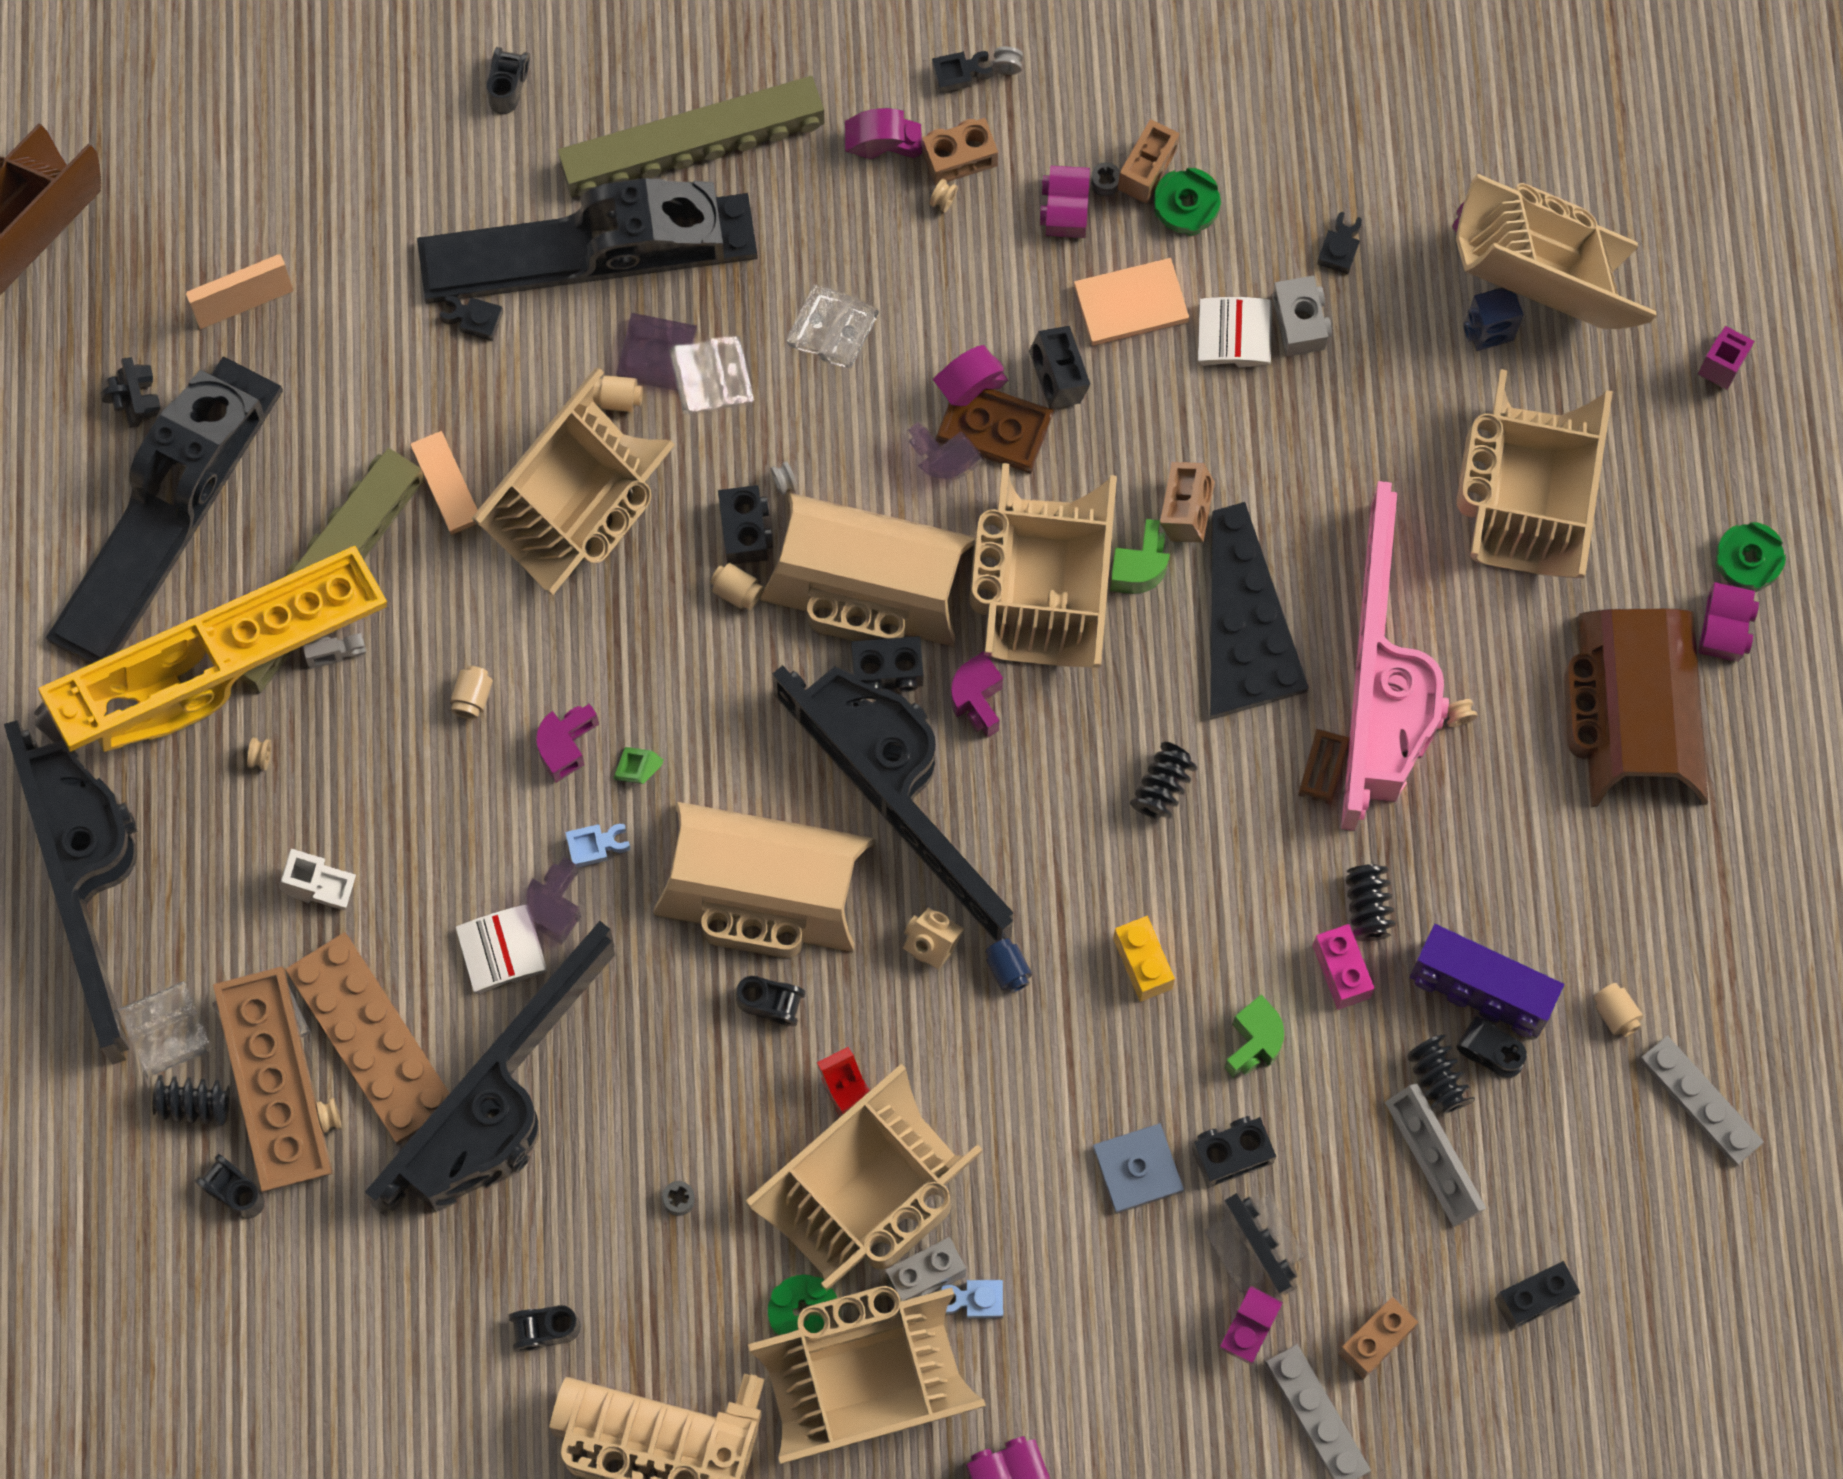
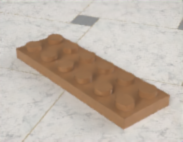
M346 932L285 970L396 1144L399 1145L419 1130L450 1093Z
M281 966L213 984L261 1191L268 1192L332 1175L333 1170L284 967Z

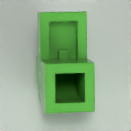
M1146 519L1142 551L1115 548L1110 591L1130 594L1144 593L1155 588L1163 580L1167 571L1170 554L1163 553L1165 533L1159 532L1160 520Z
M1261 994L1234 1017L1232 1025L1244 1037L1247 1043L1226 1061L1224 1068L1233 1078L1240 1072L1247 1075L1254 1070L1261 1062L1258 1057H1261L1270 1067L1278 1057L1284 1040L1282 1019Z

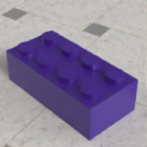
M1435 923L1409 977L1415 980L1417 987L1428 992L1436 990L1447 995L1449 1002L1459 1007H1466L1468 1005L1480 1011L1479 1015L1486 1020L1495 1023L1500 1020L1511 1025L1512 1031L1527 1038H1530L1531 1035L1538 1038L1548 1022L1565 985Z

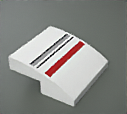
M1249 297L1200 299L1198 362L1202 366L1235 363L1238 368L1271 365L1272 301Z
M528 905L502 910L456 926L475 993L481 994L508 982L519 983L547 971Z

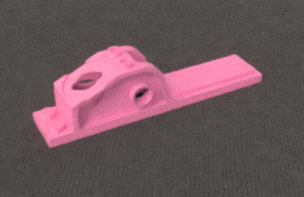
M1378 481L1370 508L1341 829L1355 831L1358 821L1364 820L1370 799L1397 801L1407 784L1405 780L1417 758L1423 757L1433 740L1436 730L1442 729L1444 719L1447 718L1449 698H1443L1444 679L1436 661L1422 651L1398 647L1389 642L1384 636L1397 492H1391L1392 483ZM1408 751L1407 757L1404 758L1402 752Z

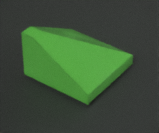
M625 747L613 778L619 781L644 784L662 766L664 759L652 750Z

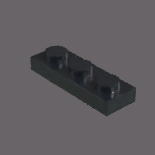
M1239 1193L1225 1200L1227 1206L1279 1294L1286 1295L1298 1288L1293 1280L1298 1277L1293 1266L1287 1258L1281 1260L1275 1250L1279 1246L1277 1239L1268 1227L1263 1229L1256 1218L1261 1213L1250 1196L1245 1198Z

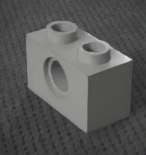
M1308 276L1275 282L1272 298L1285 355L1292 356L1325 350L1328 337H1332V327L1329 317L1324 318L1322 307L1325 306L1324 292L1321 286H1316L1315 277ZM1303 311L1308 313L1311 318L1303 320L1298 318L1295 313Z
M950 1237L885 1269V1278L890 1287L898 1293L900 1302L936 1292L942 1286L950 1285L966 1276V1267Z

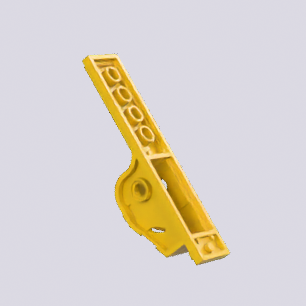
M352 546L39 687L38 692L70 752L95 740H98L104 752L130 743L172 734L208 717L227 702L231 694V686L247 671L386 608L387 600L356 546ZM207 653L214 666L205 670L204 674L181 684L177 677L193 668ZM112 699H132L138 702V704L123 711L119 709L104 716L107 712V703Z

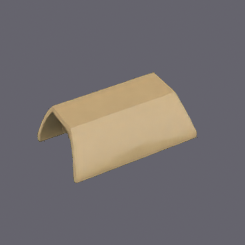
M1480 174L1473 178L1464 202L1456 235V242L1465 272L1601 329L1635 327L1651 323L1657 316L1655 310L1619 296L1616 290L1617 285L1614 282L1613 272L1637 249L1638 243L1597 225L1596 219L1587 210L1528 184L1519 183L1515 189H1512Z
M594 368L471 518L487 531L551 595L555 594L581 560L598 563L609 555L649 505L651 490L645 481L675 445L671 440H648L624 435L593 402L594 385L604 374L600 368ZM632 488L633 497L628 501L627 493ZM611 513L612 523L607 527L606 519ZM590 539L591 549L588 553H586L585 545L586 542Z
M1500 369L1492 414H1482L1474 420L1466 437L1457 493V507L1463 515L1476 517L1470 557L1484 565L1536 575L1584 578L1586 575L1613 391L1606 390L1603 395L1592 402L1563 415L1516 409L1511 407L1505 392L1507 370ZM1484 429L1488 431L1492 438L1486 439L1481 437L1477 430ZM1473 461L1483 462L1487 470L1477 469L1473 465ZM1467 493H1477L1482 501H1472Z
M1002 464L998 510H987L979 518L975 533L970 605L977 613L988 614L984 655L1005 661L1052 666L1100 668L1117 476L1110 475L1109 479L1097 489L1071 503L1025 500L1019 497L1011 484L1009 464ZM994 525L1001 532L991 535L984 530V527ZM991 557L996 560L998 565L987 567L982 564L981 559ZM987 589L995 597L991 600H985L977 592ZM1050 590H1055V593L1058 595L1062 594L1063 591L1067 592L1066 609L1047 607Z
M789 493L788 503H790L791 516L778 564L762 591L761 601L807 611L809 626L814 631L842 639L864 641L903 638L907 635L911 637L920 636V639L954 647L955 635L950 623L947 600L960 555L970 547H974V536ZM820 608H826L832 613L827 618H818L814 615V612ZM853 616H859L865 620L860 626H852L847 621ZM886 624H893L898 628V631L894 634H885L881 631V627Z
M677 802L676 811L678 813L680 829L671 874L661 897L654 907V915L702 924L703 935L710 944L780 958H792L801 951L803 943L853 952L854 941L848 930L844 907L854 862L867 848H874L875 838ZM714 920H723L727 923L726 929L722 932H713L708 926ZM749 926H756L762 932L757 938L749 939L743 935V931ZM785 932L796 936L795 942L790 945H782L777 939Z
M900 1064L746 1200V1204L784 1233L822 1273L824 1281L821 1285L827 1291L865 1256L869 1265L873 1268L882 1270L891 1267L948 1216L951 1209L950 1194L945 1185L983 1151L977 1144L966 1155H954L921 1117L910 1088L906 1068ZM931 1195H939L944 1199V1203L941 1207L932 1209L925 1205V1200ZM909 1218L916 1221L917 1227L912 1232L905 1233L898 1229V1224L904 1219ZM881 1242L888 1244L891 1249L887 1255L878 1257L871 1253V1249L875 1244Z
M880 1286L803 1309L798 1317L797 1331L748 1344L750 1353L757 1357L770 1373L782 1421V1440L778 1457L780 1465L986 1406L984 1399L975 1394L959 1375L944 1327L947 1306L954 1296L952 1287L901 1302L898 1293L888 1286ZM882 1295L889 1296L894 1302V1309L889 1313H879L874 1307V1301L877 1297ZM846 1305H852L858 1309L860 1316L853 1323H845L839 1317V1310ZM810 1315H817L823 1319L825 1325L820 1332L810 1333L803 1326L804 1320Z

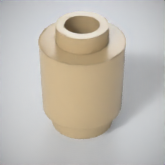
M604 375L603 379L599 378L594 385L593 402L599 405L601 409L634 412L635 406H641L643 386L637 385L636 378Z
M731 563L725 567L719 566L710 581L714 585L712 590L714 594L740 609L745 607L751 610L758 602L764 589L762 585L758 584V579Z
M468 666V669L460 670L450 703L453 705L451 709L453 714L465 719H478L479 713L484 711L493 682L487 676L488 671L477 666Z
M1617 983L1608 985L1593 997L1597 1004L1595 1006L1596 1010L1614 1036L1622 1034L1623 1037H1627L1642 1026L1639 1021L1643 1018V1014L1625 988H1620Z

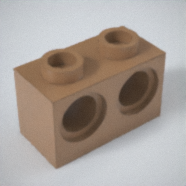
M986 118L979 120L967 119L957 127L947 130L936 129L929 132L927 136L922 137V153L935 186L942 178L949 182L998 166V150ZM970 141H979L980 143H982V145L979 147H971L967 143ZM945 150L951 153V155L939 157L936 153Z
M1150 119L1119 173L1118 190L1147 204L1177 152L1180 133Z
M1171 463L1160 524L1171 542L1203 543L1215 483L1205 463Z
M1392 1296L1342 1346L1338 1355L1365 1379L1414 1330L1418 1321Z

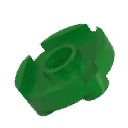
M1186 168V171L1175 172L1176 170L1171 171L1159 181L1154 196L1155 215L1166 227L1175 232L1185 233L1188 236L1198 235L1201 230L1213 224L1219 214L1221 197L1218 185L1213 177L1197 168ZM1190 194L1194 197L1193 203L1195 205L1188 207L1181 205L1182 201L1179 197L1186 198Z
M1750 522L1749 524L1732 526L1724 533L1718 543L1715 567L1731 585L1755 592L1761 591L1764 587L1771 585L1777 580L1785 566L1786 554L1784 555L1783 542L1772 528L1762 523ZM1751 549L1757 552L1756 558L1759 562L1749 563L1745 561L1742 551L1750 552Z
M806 1274L795 1275L785 1279L773 1289L768 1303V1319L773 1332L777 1336L798 1330L799 1315L794 1316L793 1310L798 1309V1303L805 1302L807 1306H812L837 1299V1295L832 1288L826 1291L822 1287L823 1278ZM810 1315L809 1319L803 1323L804 1328L810 1333L820 1332L825 1325L823 1319L817 1315Z

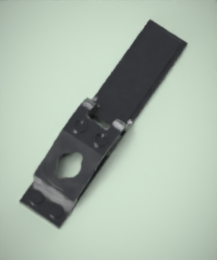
M644 178L608 183L585 192L581 197L580 209L574 214L563 218L417 238L426 304L445 302L446 296H455L460 300L470 297L475 298L758 259L748 193L716 197L714 182L706 181L677 182L666 181V179ZM703 216L702 223L688 228L680 227L670 219L685 217L687 219ZM618 226L619 230L606 232L595 238L592 236V231Z
M223 356L212 375L199 370L180 395L162 411L133 459L129 473L132 492L128 506L46 636L49 643L89 664H93L122 650L282 394L283 389L281 385ZM216 400L227 406L226 415L221 420L216 422H200L201 419H205ZM179 463L185 466L186 469L178 483L173 506L156 497L161 489L160 484L172 465Z
M782 665L773 672L774 696L995 942L1006 938L1011 939L1014 912L912 801L930 783L935 770L936 741L932 728L926 722L928 717L924 710L915 702L911 705L905 697L885 688L881 691L854 679L855 675L835 666L806 690L804 689L806 683L796 671L793 670L790 673ZM866 699H874L876 701L870 702Z
M17 720L5 723L4 728L100 1048L112 1065L125 1061L124 1051L130 1050L89 916L87 904L94 895L120 884L132 872L137 857L132 834L138 832L134 817L131 812L129 813L126 802L120 804L109 787L100 778L96 780L77 759L79 755L74 750L69 751L64 740L38 747L36 740L32 738L30 730H23ZM84 782L86 787H80L81 783Z
M599 921L367 1188L365 1191L366 1196L372 1206L384 1215L388 1209L393 1211L401 1204L406 1196L404 1193L406 1188L435 1212H438L457 1203V1198L484 1185L488 1188L508 1178L513 1171L516 1174L519 1173L530 1160L528 1153L533 1149L538 1139L539 1120L528 1092L512 1078V1074L615 956V945L611 929L603 922ZM499 1111V1114L495 1117L486 1118L490 1112ZM451 1171H459L455 1177L450 1175Z

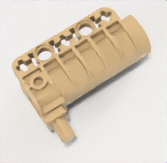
M744 1374L736 1403L729 1402L726 1413L718 1412L717 1417L566 1377L560 1388L549 1428L553 1436L564 1439L561 1448L562 1459L568 1471L577 1478L644 1479L643 1475H650L651 1470H656L657 1477L654 1476L650 1479H745L761 1419V1410H758L757 1406L765 1379L752 1374ZM582 1451L587 1452V1458L580 1457L578 1463L573 1462V1456H580ZM614 1460L624 1462L620 1471L615 1473L606 1471L610 1462ZM593 1461L596 1462L597 1468L590 1466ZM634 1464L640 1466L637 1472L633 1471Z

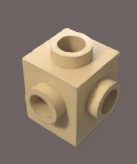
M928 907L920 917L914 915L904 931L908 938L903 949L911 953L917 960L926 962L939 970L952 955L964 928L949 920L945 914Z

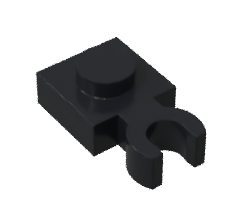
M964 51L932 58V67L939 93L971 87V77L982 80L991 78L993 76L992 67L981 68L978 66L979 63L988 61V52H977L973 55L972 59L967 60Z
M1340 212L1335 223L1337 232L1328 230L1317 264L1349 274L1360 240L1352 237L1359 233L1362 219L1357 217L1355 224L1348 227L1343 223L1345 213Z
M446 296V305L456 309L453 313L441 311L439 316L442 322L446 324L461 322V332L493 341L503 314L502 306L470 297L468 305H463L457 297Z

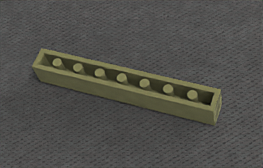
M808 76L557 149L559 162L571 198L576 196L582 197L588 190L603 184L635 180L642 177L653 178L662 171L673 168L684 169L691 166L693 162L704 159L715 160L722 157L725 153L734 150L746 151L755 147L756 144L765 141H781L789 134L800 131L805 133L812 132L818 129L820 125L825 124L824 108L813 76Z
M389 447L383 455L378 454L369 465V473L362 482L358 480L354 483L348 493V500L341 508L337 507L333 510L328 518L327 527L321 534L317 533L312 537L307 546L308 551L300 561L295 560L291 564L286 576L352 546H356L364 560L425 480L421 468ZM294 650L247 671L238 679L261 693Z

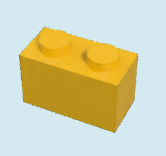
M1148 915L1115 928L1113 940L1139 1001L1142 1002L1172 990L1175 978Z

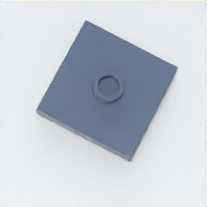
M1161 1123L1093 1145V1150L1115 1214L1184 1191Z

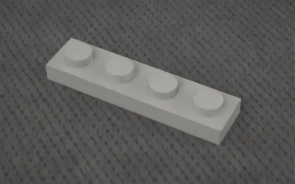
M1668 1035L1641 1057L1639 1061L1735 1167L1764 1143L1759 1135Z
M1418 1084L1409 1085L1385 1101L1453 1227L1463 1224L1485 1210L1486 1207Z
M1298 1344L1266 1361L1267 1368L1331 1478L1360 1479L1370 1473V1467Z

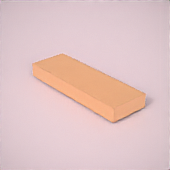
M442 431L411 443L413 453L450 535L476 525L477 523L471 518L478 511Z

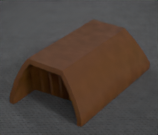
M39 123L6 157L0 156V295L101 192L100 164L97 151L92 145L87 144L67 165L48 131Z
M1654 608L1607 609L1579 613L1580 654H1576L1571 658L1564 672L1563 683L1568 747L1574 756L1582 759L1588 758L1591 807H1598L1607 791L1625 776L1677 777L1696 793L1700 805H1707L1709 801L1694 611ZM1583 668L1588 672L1589 677L1579 678L1575 675L1573 669ZM1579 700L1586 701L1592 710L1582 711L1576 706L1575 702ZM1585 733L1590 735L1594 743L1590 745L1582 743L1578 738V734Z

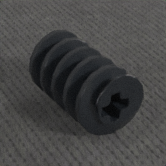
M1165 741L1160 745L1162 751L1156 752L1154 756L1155 763L1150 764L1148 767L1149 775H1145L1142 778L1141 783L1143 786L1137 788L1135 792L1137 798L1130 801L1132 808L1148 817L1157 819L1160 817L1172 818L1173 814L1166 806H1178L1179 802L1172 796L1173 793L1178 795H1184L1185 790L1178 784L1179 781L1190 783L1191 778L1185 773V770L1196 772L1198 768L1191 761V756L1186 750L1176 744Z
M1367 864L1355 866L1347 870L1349 875L1346 876L1345 881L1351 887L1347 891V897L1353 900L1349 904V911L1355 914L1350 919L1351 925L1356 927L1353 930L1355 940L1376 941L1386 939L1391 936L1390 933H1387L1386 929L1396 925L1394 920L1385 919L1386 915L1394 912V908L1383 906V902L1392 899V894L1384 893L1381 890L1391 885L1390 880L1380 879V875L1389 872V867Z
M1445 1034L1425 1040L1407 1055V1059L1410 1062H1418L1413 1067V1072L1416 1075H1424L1418 1082L1420 1087H1431L1425 1092L1424 1096L1426 1100H1436L1431 1105L1433 1113L1444 1114L1461 1109L1475 1101V1097L1463 1098L1462 1094L1470 1088L1469 1084H1457V1081L1464 1075L1463 1071H1451V1068L1458 1062L1457 1058H1445V1055L1452 1050V1047L1439 1045L1446 1037Z
M159 1075L153 1091V1115L157 1112L159 1119L165 1121L172 1114L173 1120L180 1122L186 1114L189 1123H195L200 1115L203 1124H209L214 1116L216 1124L222 1126L225 1124L228 1116L230 1086L228 1085L226 1090L223 1091L220 1081L215 1080L212 1089H207L206 1080L202 1078L198 1087L193 1088L191 1077H187L183 1087H179L177 1076L172 1077L168 1086L164 1083L163 1075Z

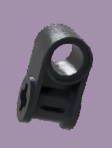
M502 47L495 48L487 81L488 100L493 111L499 114H507L516 109L523 83L528 75L530 53L523 52L520 55L505 52ZM500 91H508V92H509V93H507L506 95H497V94H496V93H498V92H500Z
M750 975L744 977L739 982L736 1002L738 1007L747 1014L766 1018L785 1026H796L798 1020L795 1016L800 999L805 997L806 991L792 984L775 982ZM748 988H755L761 992L762 996L758 1001L749 1002L743 997L742 993ZM786 999H789L786 1010H783Z
M1478 1016L1473 1018L1456 1045V1049L1462 1055L1476 1063H1480L1503 1078L1517 1076L1521 1072L1527 1057V1051L1520 1041L1499 1030L1488 1020ZM1510 1053L1513 1054L1515 1058L1508 1064L1505 1063L1503 1060L1504 1057H1507Z
M217 1154L214 1157L216 1162L202 1178L198 1177L195 1183L214 1199L225 1204L238 1216L248 1219L256 1217L264 1208L265 1200L262 1193L238 1168L226 1158ZM252 1192L254 1194L253 1200L248 1205L239 1206L237 1204L238 1198L243 1193Z
M565 1305L521 1310L508 1315L509 1321L513 1322L516 1343L513 1344V1350L515 1352L533 1351L545 1346L568 1343L578 1337L581 1330L579 1318L571 1308ZM559 1317H571L572 1323L567 1331L556 1332L554 1330V1323Z

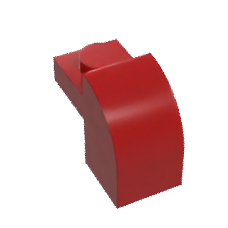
M849 1047L816 1062L822 1075L823 1085L839 1117L870 1092Z

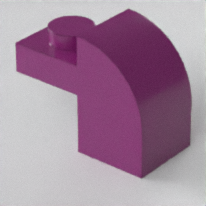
M892 108L870 109L860 112L845 121V152L871 160L886 151L913 159L922 155L921 124L905 119L903 110Z
M1724 326L1709 350L1697 375L1728 390L1755 341Z
M985 345L976 346L959 355L932 379L950 404L956 406H967L985 388L1000 389L1009 381L1003 373V365L990 353Z
M985 651L964 663L957 670L952 681L951 705L956 717L969 711L967 718L977 732L982 730L988 738L999 731L1000 720L986 699L1003 689V677L990 658L984 655Z
M590 703L583 708L577 706L569 710L564 715V720L562 721L551 711L540 723L537 731V747L541 761L555 783L585 765L583 755L574 743V740L599 725L597 713Z
M1250 1286L1219 1349L1252 1365L1283 1302Z

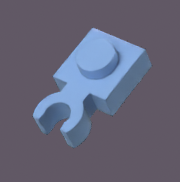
M599 824L565 832L573 867L578 868L608 861L606 854L608 850H613L617 853H624L630 850L629 841L617 843L614 840L616 835L626 832L625 824L613 825L606 833H601Z
M967 1280V1291H961L954 1285L942 1286L941 1290L952 1287L954 1297L956 1298L954 1304L947 1306L946 1314H954L960 1308H967V1318H1003V1280Z

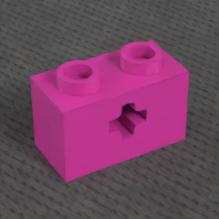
M1347 924L1316 935L1312 947L1337 1010L1370 999L1375 988L1350 925Z

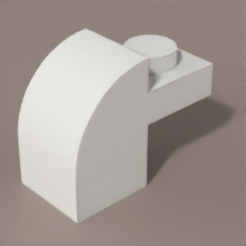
M291 849L279 885L280 890L293 898L307 903L314 901L345 910L356 875L325 866L324 858Z

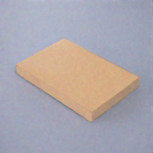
M278 254L187 291L186 295L198 326L202 329L291 293L294 290L282 256Z
M1171 258L1074 281V289L1092 346L1189 322V315Z

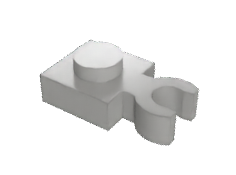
M361 633L350 635L342 640H337V637L332 639L330 637H321L303 646L310 669L344 661L343 657L359 656L366 653Z

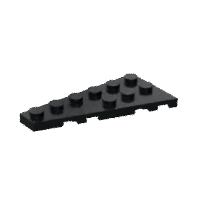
M1242 502L1214 510L1212 512L1210 720L1307 693L1309 690L1246 503Z

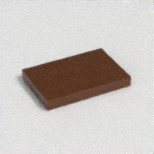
M985 388L967 406L951 405L949 402L936 435V442L1001 464L1007 463L1010 467L1032 474L1054 415V410L994 389Z

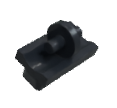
M132 357L122 358V368L117 370V377L107 379L109 387L100 392L101 399L104 403L113 404L114 411H122L125 408L129 428L139 427L142 419L157 416L161 408L157 394L141 395L140 388L152 386L153 373L151 365H134Z

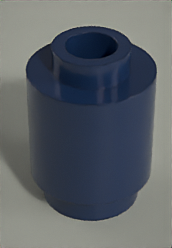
M1010 938L1000 940L985 950L988 956L986 962L1001 990L1009 989L1011 993H1015L1029 985L1028 979L1032 976V972L1018 945L1013 944Z

